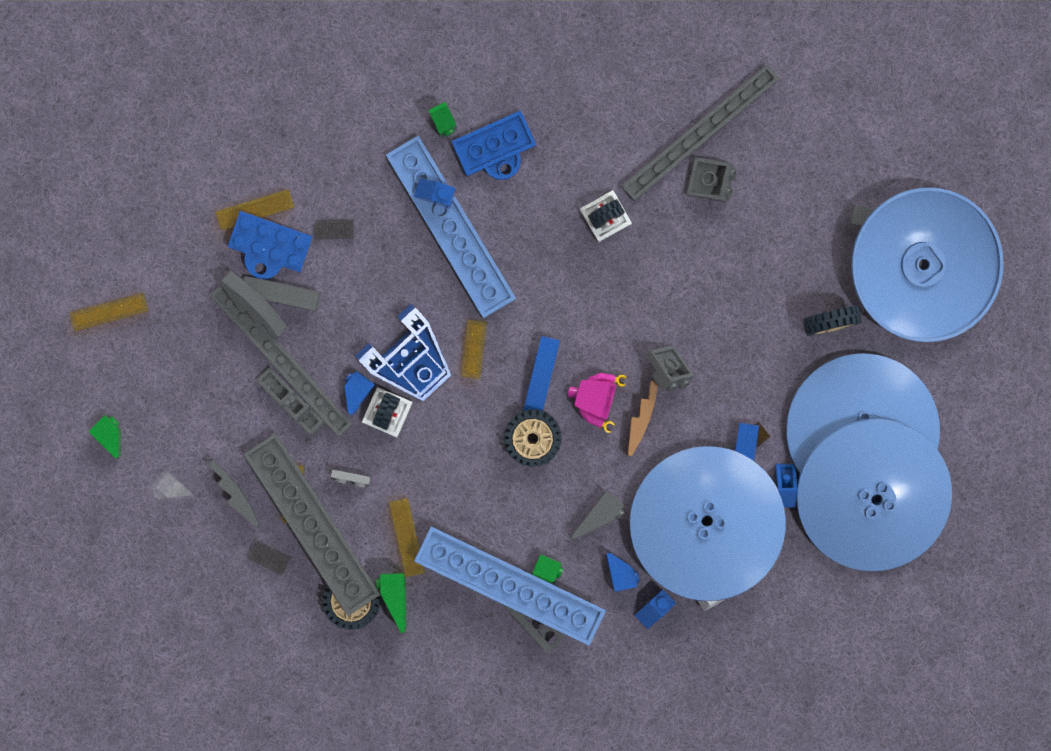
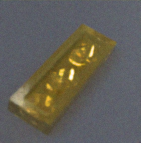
M468 320L461 377L481 379L487 322Z

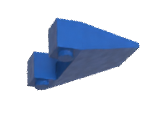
M410 304L397 316L409 330L382 356L368 343L355 357L374 376L424 401L451 374L428 321Z

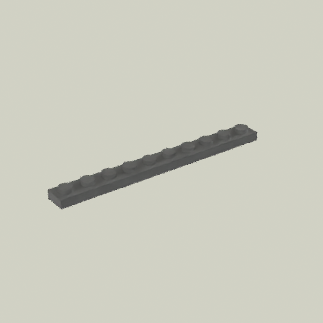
M767 64L627 181L622 188L633 201L638 199L780 78Z
M222 285L210 295L338 437L353 425L281 344L271 337L267 329L262 324L257 326L247 311H239Z

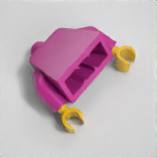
M606 373L595 374L588 377L587 380H582L579 388L571 386L568 391V397L576 399L575 406L579 408V414L588 423L599 428L603 427L604 431L611 433V431L606 429V425L610 423L615 426V424L611 421L604 422V420L608 419L616 386H625V384L619 383V378L626 379L625 375L615 377V375Z

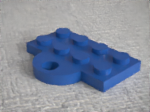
M521 111L451 141L467 177L485 169L486 173L496 180H508L515 176L521 165L520 153L537 146ZM502 165H509L511 172L507 175L502 174L500 171Z
M240 211L228 247L246 253L245 265L253 276L260 279H268L275 276L282 266L301 272L313 236ZM263 263L266 266L264 274L256 272L255 267L257 264Z

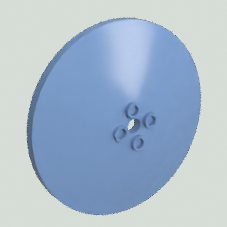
M940 188L907 190L881 203L862 224L856 236L851 255L853 286L867 314L888 332L908 340L921 342L949 339L974 326L993 304L1003 276L1002 246L990 219L975 203L966 197ZM922 259H925L928 263L925 270L919 268V262Z
M875 354L842 356L817 368L802 382L796 391L786 420L787 446L799 474L807 457L823 438L846 424L866 419H885L905 424L924 435L938 450L940 438L938 411L925 384L917 375L901 363ZM874 495L871 502L878 504L882 499L881 495Z
M885 419L856 421L828 434L814 447L807 457L797 484L798 513L811 541L833 561L843 566L863 571L893 569L909 563L923 554L936 541L945 527L952 503L951 478L939 451L924 435L905 424ZM876 494L882 497L878 504L871 502L872 497Z
M703 446L690 448L675 453L660 462L649 472L638 488L630 515V531L637 557L648 574L670 592L697 601H719L733 598L757 585L769 573L782 550L786 530L783 502L777 487L769 475L750 458L733 450L720 447ZM705 516L713 519V523L708 527L701 523Z

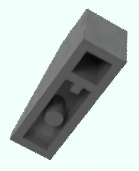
M606 491L572 534L571 538L576 539L613 521L615 518L618 520L625 512L622 509L625 505Z

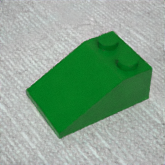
M382 573L380 578H377V590H380V594L400 632L405 633V573Z

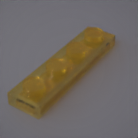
M287 189L216 211L221 230L235 227L240 211L264 218L294 209L295 206L290 190Z
M143 292L71 312L70 317L74 331L77 332L149 312L145 293Z
M405 498L389 502L405 575L410 577L424 574V566L414 562L420 547L409 499Z

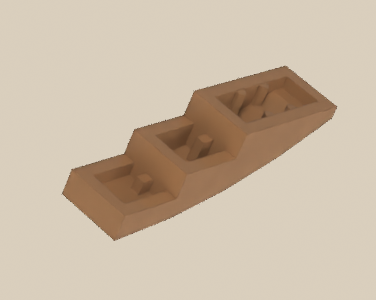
M650 381L648 399L640 400L639 418L631 417L627 456L633 455L650 421L658 388L656 381Z

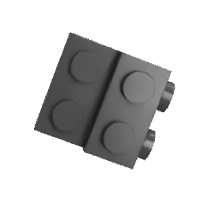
M695 157L687 195L727 203V200L731 199L733 189L730 188L731 182L737 176V170L734 169L735 166L728 162Z
M674 345L651 350L646 354L650 364L656 370L652 376L661 390L667 389L668 392H672L678 386L680 389H684L690 384L689 381L694 377V374Z

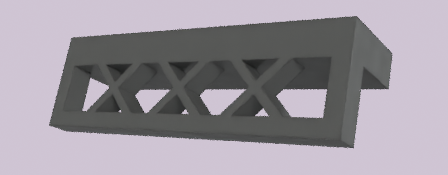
M504 605L546 653L550 652L564 639L559 631L553 628L545 629V624H543V629L535 628L532 625V618H530L529 622L525 617L526 615ZM545 631H553L559 638L550 645L545 639Z

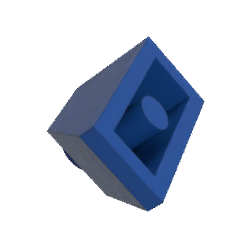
M419 179L414 197L450 209L456 188L436 181Z
M357 371L354 374L351 372L345 379L346 385L344 386L348 413L351 416L355 414L375 387L372 382Z
M776 464L775 486L779 491L783 506L796 507L798 487L795 465Z
M606 553L614 592L637 587V583L640 582L638 571H634L633 567L613 554Z
M661 589L634 616L646 629H649L676 602Z

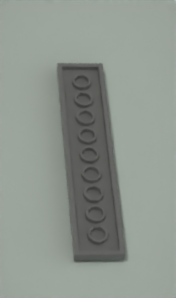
M275 433L244 454L245 458L346 614L350 616L380 596L379 590H377V587L279 436Z

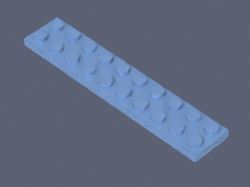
M417 136L386 154L387 159L483 319L516 300V297L456 197L454 196L450 209L414 197L419 179L448 185L420 137Z
M430 527L414 561L589 646L606 610L433 527Z

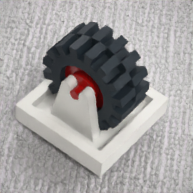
M613 190L580 208L598 243L632 224Z
M377 387L362 423L398 438L413 402Z

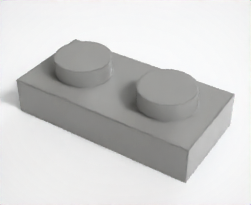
M332 470L331 477L335 478V482L346 484V481H352L354 486L365 488V484L370 485L371 477Z

